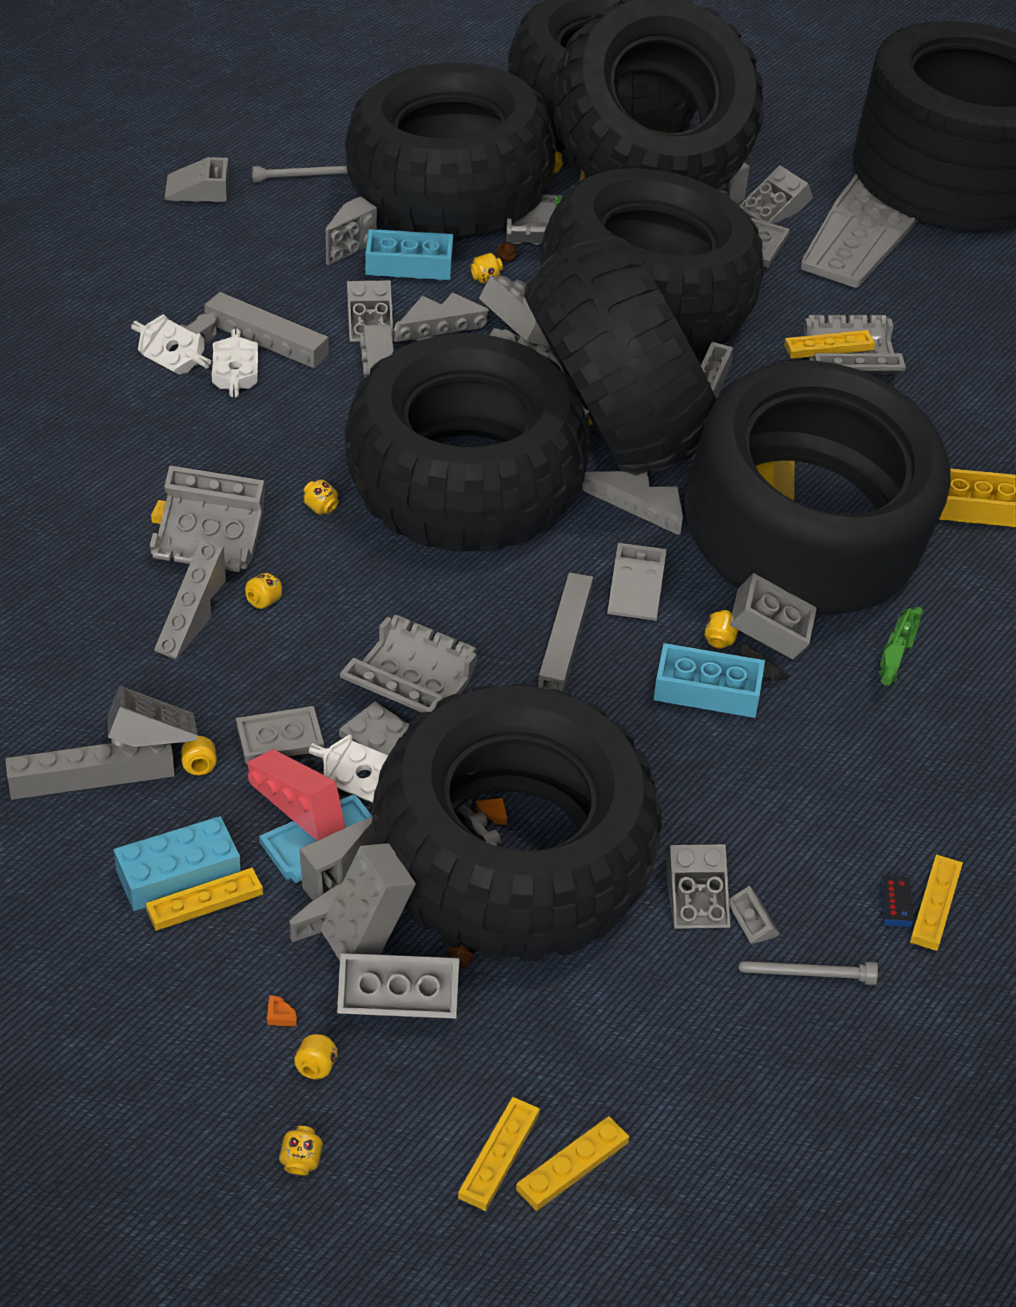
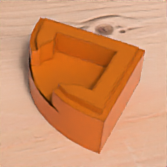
M503 798L476 801L477 812L482 811L486 818L492 820L494 824L507 825Z
M269 995L267 1025L297 1026L295 1010L284 1002L283 998Z

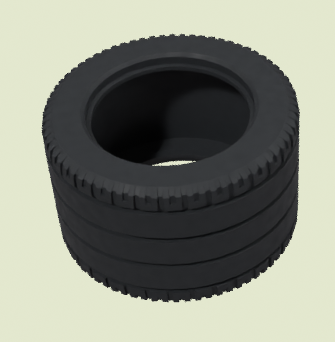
M935 21L901 28L883 40L875 56L853 151V164L857 177L874 197L879 198L881 202L892 207V209L899 210L900 213L914 217L916 220L941 227H949L950 229L997 231L998 229L1005 230L1006 228L1016 227L1015 32L980 23Z

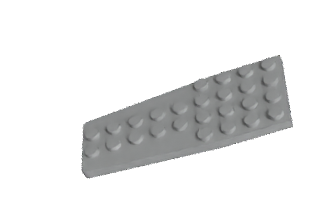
M856 174L834 203L804 255L801 269L857 288L911 231L918 220L900 213L899 210L892 209V207L881 202L879 198L874 197L864 187V184L860 182Z

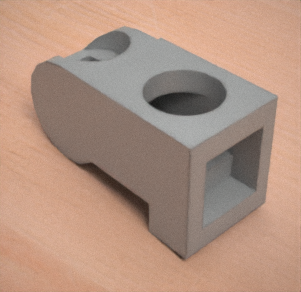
M211 314L199 315L196 321L187 327L183 324L180 325L195 334L200 333L204 338V345L210 342L217 334L216 318Z

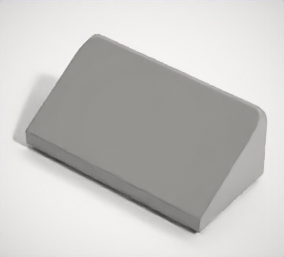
M750 886L729 898V906L751 944L769 940L780 935L758 895Z

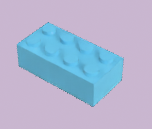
M369 229L366 247V275L450 280L453 234Z
M664 643L656 679L654 701L755 718L765 660Z
M221 816L114 849L116 871L133 911L146 908L147 902L241 871L240 855Z

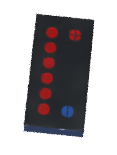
M882 875L880 883L884 925L912 927L913 910L910 877Z

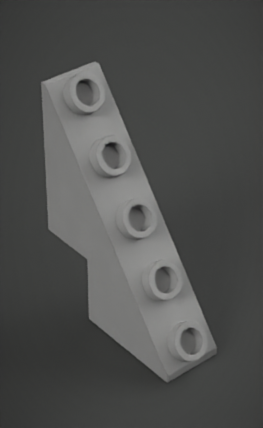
M453 292L443 304L422 296L398 323L394 341L398 342L483 328L487 323L486 318L489 309Z
M624 471L585 472L582 484L583 491L675 534L681 533L683 515L678 487H649L647 472L637 476Z
M205 539L200 540L154 649L155 652L177 660L211 619L210 600L226 582L224 546Z

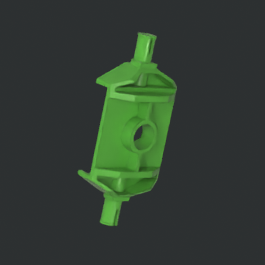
M922 608L905 609L902 611L903 614L898 617L894 632L891 633L888 643L884 647L880 663L882 670L879 671V674L882 676V684L888 686L891 685V682H897V673L905 648L912 649L921 616L924 612Z

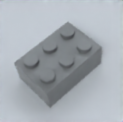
M753 573L737 590L729 625L794 659L810 643L817 608Z

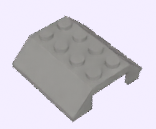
M544 194L542 195L541 203L535 209L528 212L526 216L513 224L511 219H507L506 242L521 244L522 242H530L535 245L542 244L545 228L556 208L554 200L557 196L562 198L563 195Z
M808 315V318L805 319L804 336L868 330L875 342L874 350L850 353H815L814 356L807 357L809 361L840 364L868 374H899L906 369L902 353H894L891 344L894 326L891 318L886 320V315H870V323H867V315H849L848 323H846L845 315H827V323H825L824 315Z
M169 466L164 486L168 496L158 534H152L149 546L153 558L167 561L174 558V562L190 564L200 540L205 539L224 546L225 570L239 572L241 569H247L254 556L262 522L265 481Z
M396 614L392 619L387 617L379 626L378 643L363 661L352 658L340 673V678L419 712H432L437 702L453 694L461 695L468 686L478 661L476 659L477 654H475L477 648L460 641L454 650L457 640L437 632L434 639L431 640L434 630L414 623L411 631H409L412 624L411 620Z

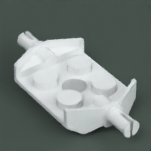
M161 315L147 325H143L138 321H134V324L131 325L132 330L141 333L138 351L143 356L177 374L189 372L197 364L204 368H208V365H211V360L202 356L204 338L201 334H195L168 320L165 315ZM178 344V348L175 351L169 352L171 346Z
M233 329L230 338L213 343L212 383L220 389L229 388V395L233 397L234 391L235 397H237L240 388L250 389L257 383L258 343L241 338V331L239 329H236V334L235 329Z
M351 735L344 737L330 746V748H323L312 743L309 748V754L322 758L324 776L336 781L338 789L352 795L356 794L357 797L373 803L379 773L388 755L354 742ZM362 770L371 772V775L367 778H359L357 776Z

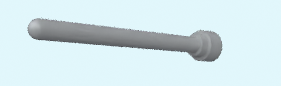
M252 166L253 183H259L262 180H266V178L347 173V166L265 170L261 166Z
M742 961L738 966L739 970L743 973L856 978L859 982H864V985H877L878 979L877 962H864V964H859L858 967Z

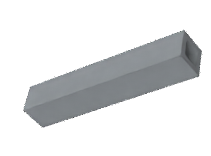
M570 572L568 574L540 670L538 688L565 691L592 593V576Z

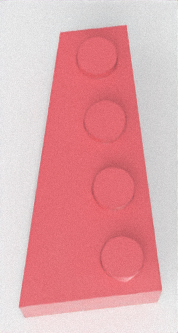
M274 749L247 762L250 784L316 841L346 828L336 781Z

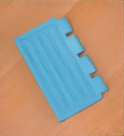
M356 794L340 800L346 828L372 816ZM294 821L260 835L259 842L285 879L292 878L295 883L302 881L299 849L316 842V840Z

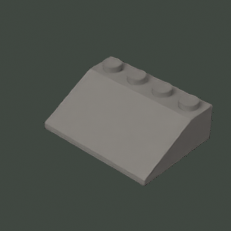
M119 685L108 712V738L112 739L111 742L120 747H127V745L138 747L196 741L198 734L194 713Z

